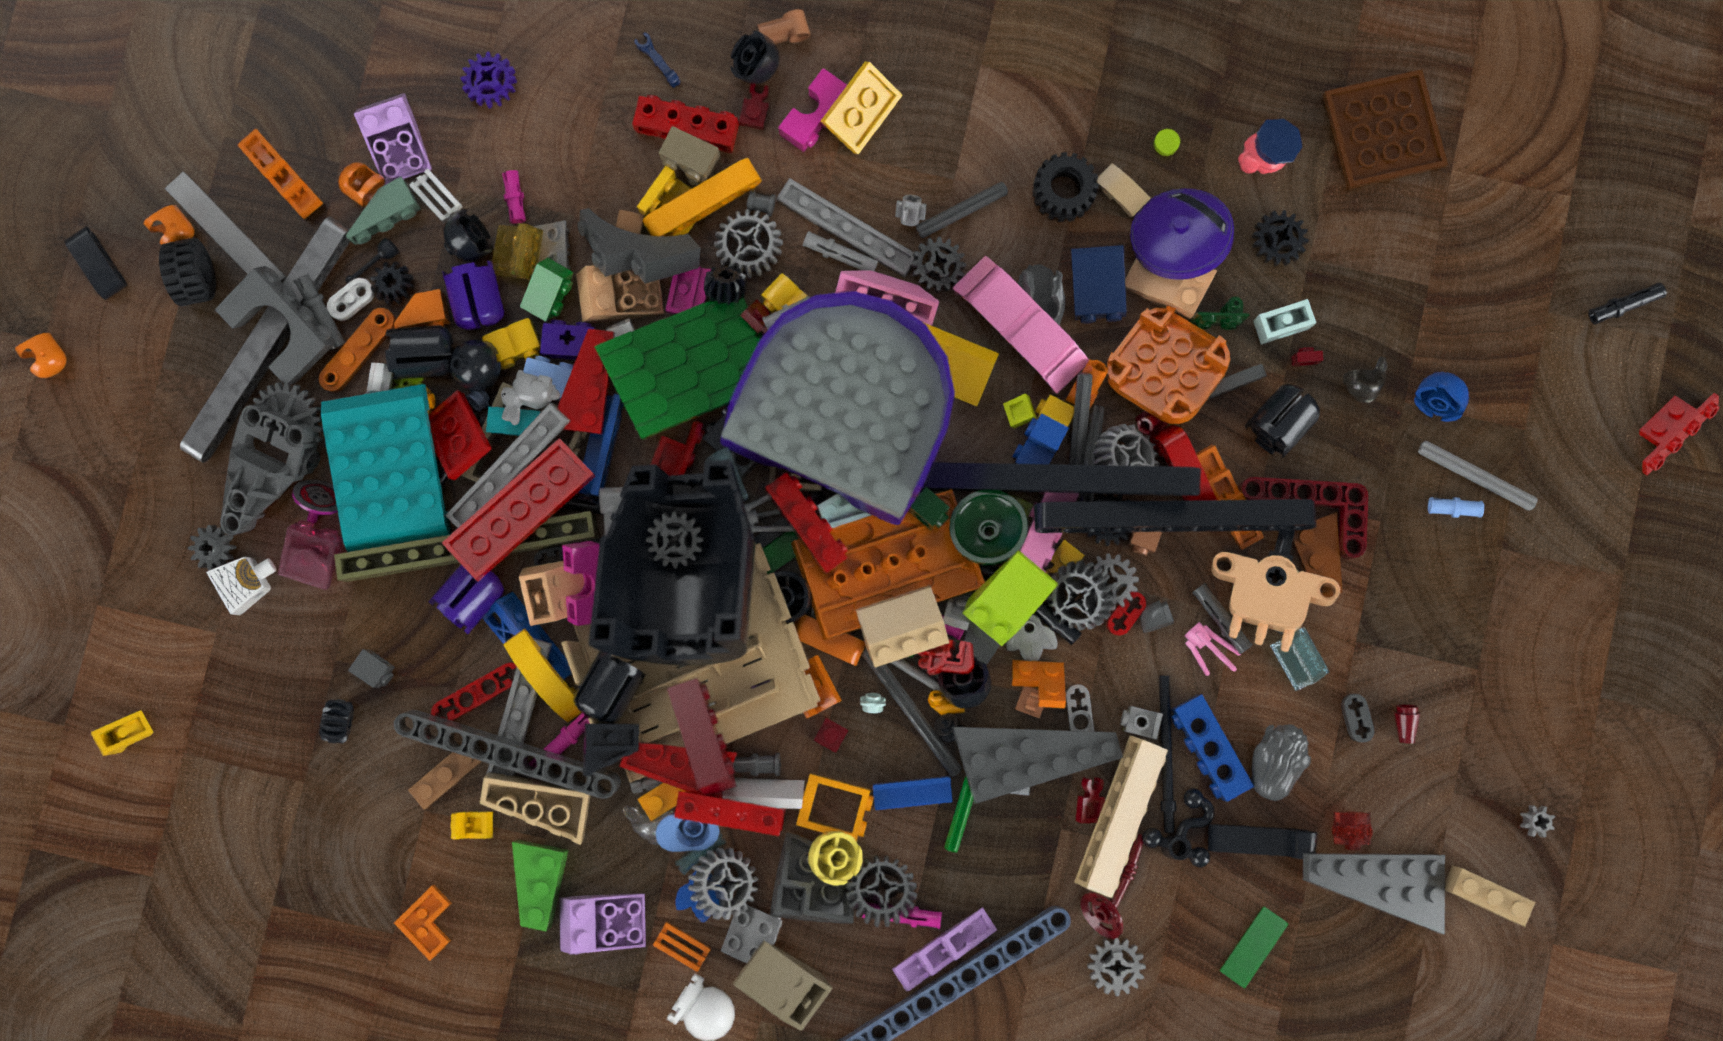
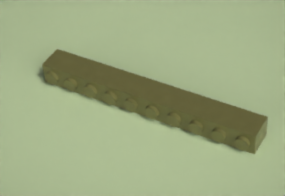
M588 511L549 518L510 554L599 539L596 515ZM450 535L334 555L337 580L344 582L460 562L442 544Z

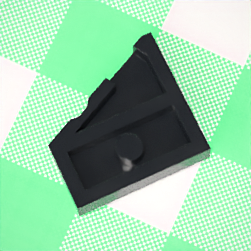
M585 723L583 775L590 776L593 772L605 766H610L618 762L619 759L639 751V724Z

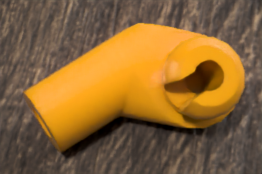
M939 690L930 692L928 697L929 705L940 715L965 712L964 709L951 705Z

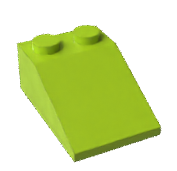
M1018 550L968 598L963 614L998 644L1003 646L1022 628L1057 587L1058 583Z

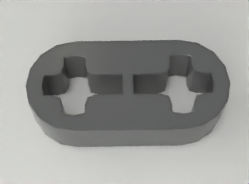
M1349 694L1341 702L1348 734L1353 741L1368 742L1374 736V726L1367 701L1362 695ZM1352 699L1360 703V706L1356 708L1357 717L1355 711L1348 708V705L1352 703ZM1357 720H1359L1361 727L1367 728V732L1363 733V738L1355 733V730L1359 729Z

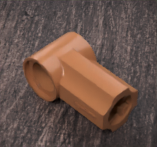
M801 9L789 11L782 18L757 25L759 32L768 36L775 44L785 41L797 43L810 37L806 17Z

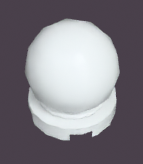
M695 973L691 978L695 983H690L688 987L684 988L672 1008L676 1011L675 1015L670 1013L667 1016V1020L675 1025L679 1020H684L686 1029L695 1038L703 1041H715L723 1037L731 1029L735 1019V1008L731 998L723 990L715 987L703 988L704 978Z

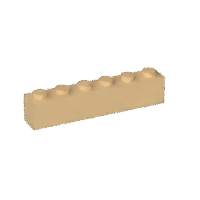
M1129 736L1122 754L1123 758L1119 762L1099 819L1075 878V883L1105 896L1113 897L1114 892L1119 886V879L1123 868L1128 862L1132 844L1138 836L1141 820L1147 812L1150 796L1156 788L1158 775L1165 764L1167 749L1143 739Z

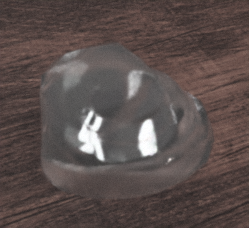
M625 806L622 810L623 814L631 821L633 830L652 845L659 844L655 833L660 821L666 816L674 814L673 811H667L653 821H650L647 814L641 815L634 807Z

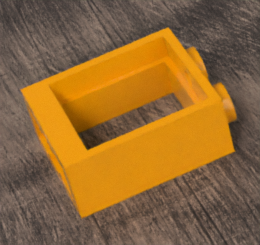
M810 773L796 825L823 833L840 831L851 835L857 842L858 836H864L867 822L862 820L865 810L870 812L874 796L869 795L870 789ZM818 783L862 795L852 832L809 821Z

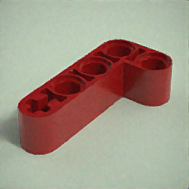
M1172 424L1150 436L1151 443L1156 444L1154 446L1156 453H1159V456L1165 459L1168 467L1201 468L1200 495L1182 496L1184 501L1217 500L1190 439L1181 427Z

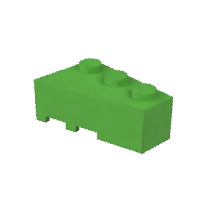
M523 840L513 841L512 848L520 926L548 931L552 928L568 850Z

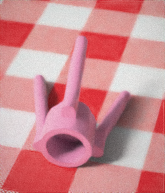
M1198 622L1184 635L1188 639L1185 644L1192 651L1206 676H1209L1210 673L1196 646L1201 649L1206 645L1232 671H1236L1237 668L1210 640L1213 638L1239 656L1241 654L1238 653L1233 645L1214 633L1207 625L1203 626Z

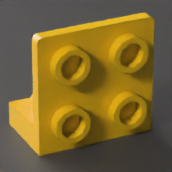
M665 166L637 205V209L640 214H644L646 217L651 212L692 188L677 179L675 172ZM694 224L673 236L688 234Z

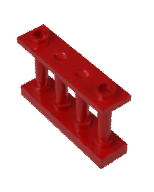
M679 791L674 818L780 836V831L783 830L786 808H775L724 799L722 796L718 798Z

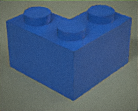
M1042 413L1038 419L1033 417L1024 433L1028 437L1024 446L1019 444L1012 456L1016 459L1014 464H1050L1069 427Z

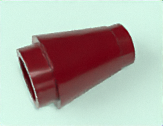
M1396 705L1394 716L1400 743H1415L1421 714L1418 712L1417 705Z

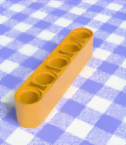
M749 158L742 159L644 217L642 222L651 236H673L755 188L761 183L762 179Z

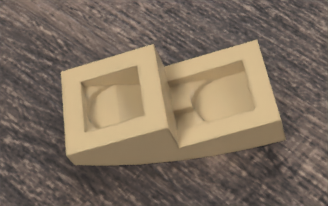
M1113 163L1098 176L1096 182L1099 184L1098 187L1110 200L1114 199L1130 217L1134 216L1151 199L1127 174Z

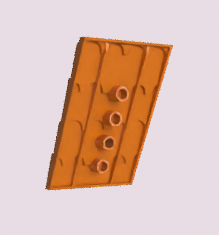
M952 489L936 494L950 507L947 513L949 518L940 528L935 526L931 531L909 511L899 525L888 523L871 515L832 528L831 535L835 540L840 539L848 550L845 553L848 558L825 575L799 539L791 543L802 577L806 579L811 590V603L823 640L861 629L855 609L928 585L931 586L936 602L940 603L973 592L985 583L979 564L963 557L951 540L949 530L950 518L957 506Z

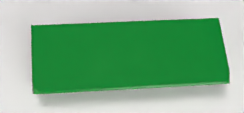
M1263 906L1219 971L1245 989L1289 923Z

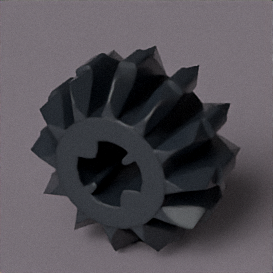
M394 261L391 266L389 263L384 262L383 270L378 267L375 268L378 275L371 276L370 280L375 283L371 286V290L377 293L376 298L378 300L385 299V303L391 305L394 300L397 304H401L402 296L407 299L410 298L407 290L415 289L414 285L410 283L414 280V276L408 274L409 269L405 265L400 267V264ZM393 279H395V280L397 281L396 284H395V285L391 284L392 287H390V286L388 285L389 282H390V281L394 282Z
M721 265L720 268L712 267L711 271L706 272L704 291L710 301H717L718 305L721 303L730 305L731 302L739 303V300L744 298L746 294L747 280L746 275L741 273V269H733L732 266L724 267Z
M330 699L325 703L319 725L321 740L334 744L347 741L354 718L352 702Z

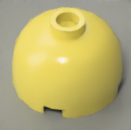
M829 831L819 835L811 844L808 862L812 872L821 881L834 886L844 885L848 882L847 880L851 879L852 876H856L860 871L863 862L862 850L851 835L840 831Z

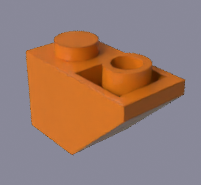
M440 289L414 294L394 322V327L444 326L451 324L446 294Z

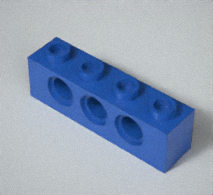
M1197 694L1171 709L1174 714L1171 716L1172 722L1178 730H1183L1186 736L1183 739L1184 743L1191 753L1195 752L1199 759L1196 762L1197 766L1204 776L1208 775L1212 784L1209 787L1216 799L1221 798L1222 801L1228 802L1254 787L1202 694ZM1198 718L1201 720L1203 728L1199 733H1194L1191 729V723L1194 719ZM1211 741L1214 743L1216 750L1213 755L1207 756L1204 752V746L1207 742ZM1224 764L1228 768V775L1226 778L1220 779L1217 775V769Z

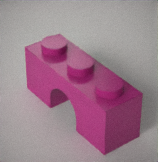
M823 68L808 87L809 96L819 104L817 110L811 114H803L792 108L778 127L779 135L803 152L808 146L810 148L813 147L819 138V131L822 127L827 128L821 122V119L847 84Z
M593 541L562 545L564 571L571 574L582 573L584 577L582 590L575 595L566 596L567 620L576 626L591 624L600 545Z

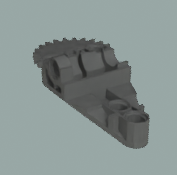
M282 382L275 383V388L273 385H268V392L261 390L259 392L261 398H254L253 401L256 404L246 406L239 417L230 450L220 519L221 528L227 535L232 536L253 530L257 519L263 518L266 515L263 511L276 499H279L292 482L303 480L304 475L312 474L319 464L320 454L316 450L318 443L323 441L319 436V432L324 430L323 427L318 426L322 419L316 416V413L321 408L312 407L316 399L314 397L307 399L308 390H303L300 393V385H294L293 388L291 382L284 383V387ZM254 437L264 442H270L271 445L288 452L287 462L283 463L256 450L253 444Z

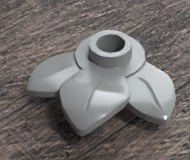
M1033 614L1022 628L1006 642L1007 651L1019 649L1021 656L1026 661H1038L1043 649H1057L1058 643L1054 631L1048 626L1042 625L1040 618ZM1027 623H1031L1034 625V629L1027 631L1024 626Z

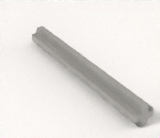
M1424 441L1418 449V453L1526 510H1532L1537 504L1538 499L1428 441Z

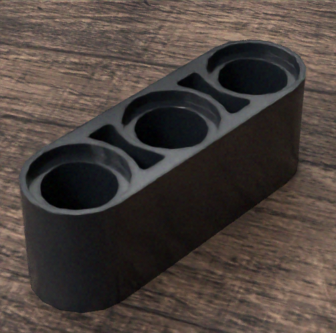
M85 226L64 240L66 247L95 291L104 300L109 299L127 287L124 277L96 235L88 227Z

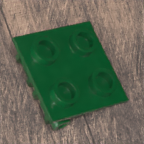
M1234 296L1220 309V313L1197 312L1189 322L1201 329L1221 326L1222 330H1235L1236 327H1239L1249 317V313H1243L1242 299Z

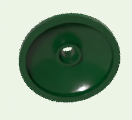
M980 490L969 494L957 504L950 518L949 530L953 545L963 557L974 563L993 565L1007 561L1022 548L1027 537L1028 523L1024 509L1015 498L998 490ZM987 530H992L994 534L992 536H986L985 532Z

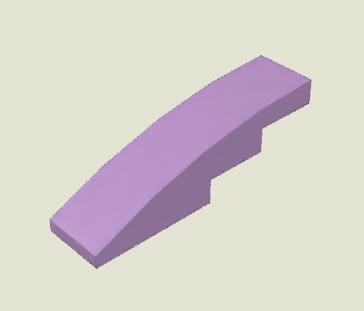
M980 908L892 968L904 989L910 991L953 960L959 959L997 931L985 910Z

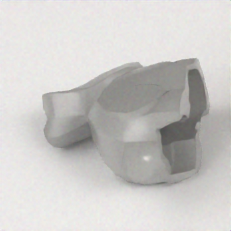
M518 370L512 388L505 387L501 392L502 402L505 405L502 419L510 421L513 425H518L520 422V407L522 405L539 409L547 406L552 400L559 399L560 393L555 388V385H552V378L544 375L538 377Z

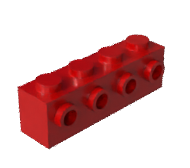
M647 95V97L639 96L632 123L635 132L666 139L673 126L718 147L719 151L731 154L733 153L739 128L738 118L734 117L735 115L730 112H711L709 108L704 106L688 107L685 103L677 100H672L671 103L661 101V98L654 95Z
M786 472L766 486L764 491L825 575L848 558L845 554L848 550L840 539L835 540L830 533L833 529L825 518L820 519L815 513V510L818 508L809 496L805 498L800 492V489L803 487L794 475L790 477Z

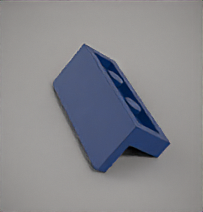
M950 776L872 784L875 810L953 802Z

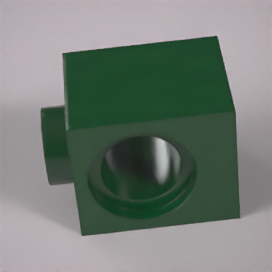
M926 487L913 501L908 511L931 531L935 526L940 528L949 518L947 513L950 507Z

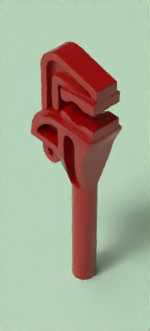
M949 640L947 644L917 653L923 657L919 659L918 665L922 669L927 670L929 675H937L941 672L968 674L974 668L973 644L960 641V650L956 655L960 662H953L950 660H953L952 652L955 649L956 643L953 640Z

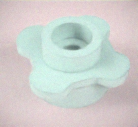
M867 693L865 696L860 697V705H862L864 712L880 713L883 711V706H886V698L881 697L878 693Z

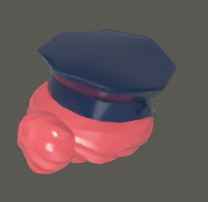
M1285 119L1265 120L1258 132L1250 136L1244 143V152L1238 158L1241 171L1248 174L1259 171L1261 174L1273 173L1283 168L1286 163L1293 162L1302 149L1299 129Z

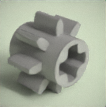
M905 195L902 201H897L895 217H901L900 222L904 225L916 226L919 224V220H925L927 204H921L922 199L919 196Z
M1529 805L1527 813H1520L1523 817V823L1520 824V827L1529 829L1528 836L1534 837L1538 833L1540 837L1545 838L1546 831L1555 829L1552 826V819L1555 816L1548 815L1546 813L1547 807L1540 806L1537 810L1535 806Z

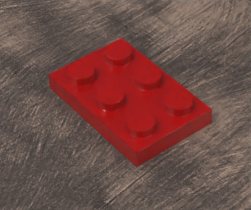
M455 391L428 415L434 450L448 478L455 481L492 449L467 398L461 391Z

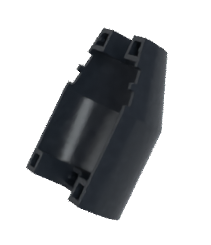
M730 459L705 461L704 473L672 476L666 474L656 464L632 466L620 493L622 500L616 513L612 512L610 517L612 523L607 535L602 536L599 545L588 645L617 657L667 665H710L741 658L748 650L756 544L733 463ZM674 510H677L679 517L684 512H687V520L689 521L695 517L694 527H702V530L697 534L704 537L702 542L697 543L702 547L701 552L694 551L697 558L694 561L687 558V566H684L680 561L677 568L673 567L672 562L663 566V558L655 561L656 551H648L653 543L646 542L647 537L653 536L648 531V528L650 526L657 527L653 522L654 519L658 518L662 521V514L664 512L669 517H672ZM676 522L668 523L672 527H681L683 525ZM659 532L658 542L661 547L663 545V537ZM681 532L679 535L677 534L676 536H672L670 543L668 544V547L672 543H679V539L681 538L680 536L683 532ZM691 532L687 534V541L690 543V546H692ZM679 552L668 553L673 556L681 555Z

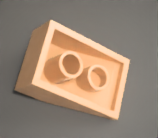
M1136 258L1125 278V289L1162 308H1166L1167 305L1176 308L1175 313L1189 321L1195 314L1217 270L1213 269L1202 276L1192 279H1168L1151 273Z

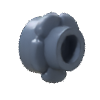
M470 390L471 393L466 398L471 407L478 412L488 408V401L490 400L488 394L485 391Z

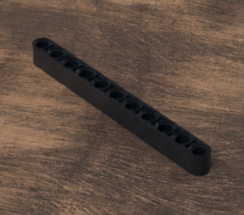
M933 462L921 489L927 487L930 490L952 489L956 491L998 490L1002 492L1200 495L1201 468Z
M1310 499L1042 502L1034 505L1035 532L1290 531L1310 530L1317 527L1315 502Z

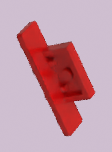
M1713 393L1697 409L1674 396L1639 429L1640 436L1657 446L1643 460L1642 473L1649 475L1653 470L1657 471L1665 462V458L1670 453H1676L1689 435L1694 436L1707 418L1711 419L1716 415L1720 408L1718 406L1719 395Z
M699 421L693 422L685 444L661 436L650 465L656 464L669 476L684 475L686 468H690L694 461L695 454L692 452L695 445L699 444L704 434L702 429L703 423Z

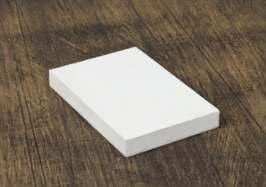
M734 778L737 787L724 791L722 796L724 799L775 808L801 809L805 780Z

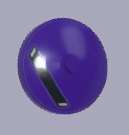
M1187 188L1166 191L1150 199L1137 212L1131 226L1132 249L1140 264L1155 275L1175 280L1199 277L1219 266L1229 254L1234 241L1233 219L1225 204L1212 194Z

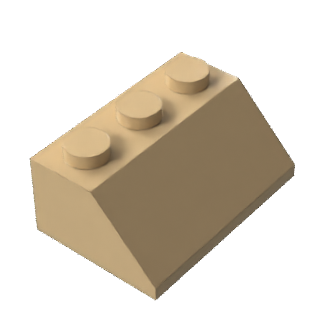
M930 585L855 609L867 652L874 667L949 643L945 624Z

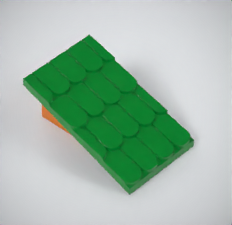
M744 298L740 299L739 303L731 302L730 305L726 303L718 305L717 301L702 303L666 319L658 320L635 331L627 332L594 346L642 440L730 403V399L752 354L763 337L761 331L757 333L740 316L748 308Z

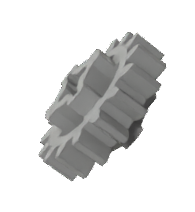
M1109 553L1106 555V560H1102L1097 556L1098 563L1094 564V570L1098 567H1104V572L1101 575H1110V571L1114 580L1117 581L1113 583L1115 585L1112 589V593L1116 594V598L1111 601L1114 604L1119 603L1122 608L1125 607V599L1133 600L1130 593L1138 592V588L1133 586V583L1139 582V578L1132 577L1136 572V568H1128L1130 561L1127 559L1122 563L1119 554L1115 557V560L1111 558ZM1114 566L1123 569L1127 575H1119L1115 571ZM1127 586L1124 593L1117 597V592L1122 587ZM1095 591L1094 598L1096 602H1098L1097 593Z
M1104 938V946L1100 947L1095 944L1094 946L1098 952L1096 954L1089 953L1090 958L1094 960L1093 963L1087 964L1089 969L1094 970L1089 976L1091 979L1098 978L1095 986L1099 989L1104 985L1105 994H1109L1111 989H1113L1116 996H1119L1122 989L1126 994H1130L1129 986L1132 985L1138 988L1139 986L1135 982L1136 979H1144V976L1139 973V970L1146 968V965L1139 963V960L1144 958L1142 953L1135 954L1138 947L1135 944L1128 947L1129 940L1126 938L1123 939L1122 943H1119L1118 938L1113 939V943H1109ZM1110 950V954L1104 960H1101L1102 956ZM1122 950L1130 954L1132 957L1131 961L1123 958ZM1116 960L1122 965V967H1118L1117 972L1110 967L1115 965ZM1100 972L1109 973L1111 983L1106 981ZM1128 973H1131L1130 977L1123 982V978Z

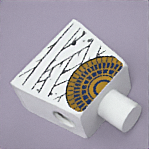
M242 557L209 570L206 573L229 613L241 615L270 591L271 586L266 577L276 572L277 569L269 558L257 564L254 558Z

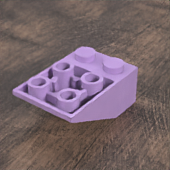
M405 93L355 111L354 116L379 174L385 178V185L399 177L405 179L420 174L426 169H432Z
M645 894L560 897L561 951L568 954L646 947Z

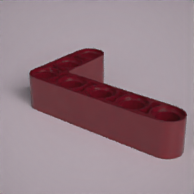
M1250 477L1238 485L1239 491L1243 493L1246 500L1301 499L1297 495L1298 487H1303L1307 491L1306 499L1314 500L1315 507L1338 508L1337 523L1340 557L1349 560L1358 558L1365 553L1367 547L1368 491L1362 484ZM1247 484L1255 486V496H1250L1246 493L1245 487ZM1273 485L1280 487L1282 492L1280 498L1272 495L1271 488ZM1324 488L1332 492L1333 497L1331 501H1327L1323 497ZM1350 490H1354L1358 494V501L1356 503L1349 499L1348 494ZM1349 515L1356 518V528L1349 526L1347 521ZM1348 541H1352L1356 545V552L1354 554L1347 550Z

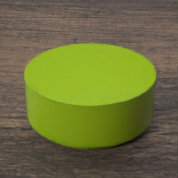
M1171 129L1161 130L1154 139L1155 150L1163 156L1174 154L1180 145L1179 135Z

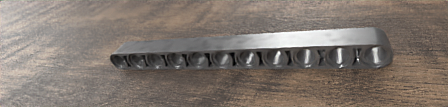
M327 217L320 225L283 283L285 287L290 288L296 294V299L303 306L305 300L293 281L309 274L311 281L318 291L350 242L346 234L351 228L332 217ZM268 306L182 439L180 449L200 462H207L214 454L290 336V325L286 317L278 309Z

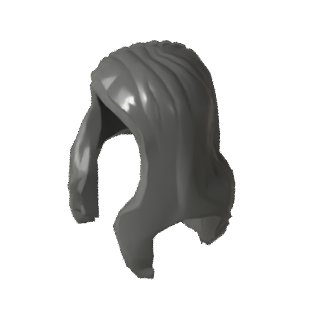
M1028 265L1027 269H1024L1019 275L1017 284L1060 326L1066 302L1062 286L1063 274L1056 270V274L1053 275L1052 270L1043 265Z
M1292 724L1278 725L1274 729V725H1269L1265 730L1262 741L1254 749L1251 782L1254 785V790L1263 798L1278 801L1288 796L1295 782L1303 771L1309 767L1311 757L1308 755L1309 742L1307 741V736L1303 734L1302 728L1298 729Z

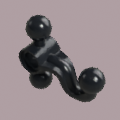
M1191 788L1183 796L1184 803L1191 809L1202 807L1204 815L1183 820L1179 824L1175 835H1170L1166 838L1162 836L1158 829L1148 828L1142 834V840L1148 848L1161 847L1162 853L1167 858L1176 860L1189 858L1195 867L1202 868L1210 862V854L1203 847L1192 849L1191 843L1186 839L1190 828H1202L1209 825L1214 819L1215 810L1212 803L1203 796L1200 790ZM1175 841H1178L1180 851L1175 855L1172 852V845Z

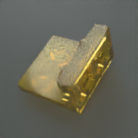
M518 223V227L499 225L492 258L495 275L530 280L539 260L544 230Z

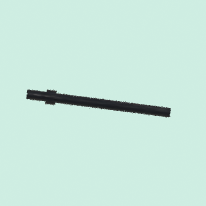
M1159 676L1160 713L1163 714L1161 719V747L1168 750L1165 764L1162 767L1163 801L1160 802L1161 811L1164 813V832L1174 833V811H1177L1176 801L1173 798L1169 676Z

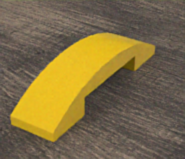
M525 628L503 644L526 680L562 719L569 722L582 713L573 702L576 690L566 684L542 655L540 646Z

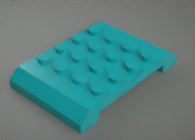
M424 384L321 402L322 425L341 533L347 552L452 534L450 521L445 516L448 511H445L428 416L430 407L426 385Z

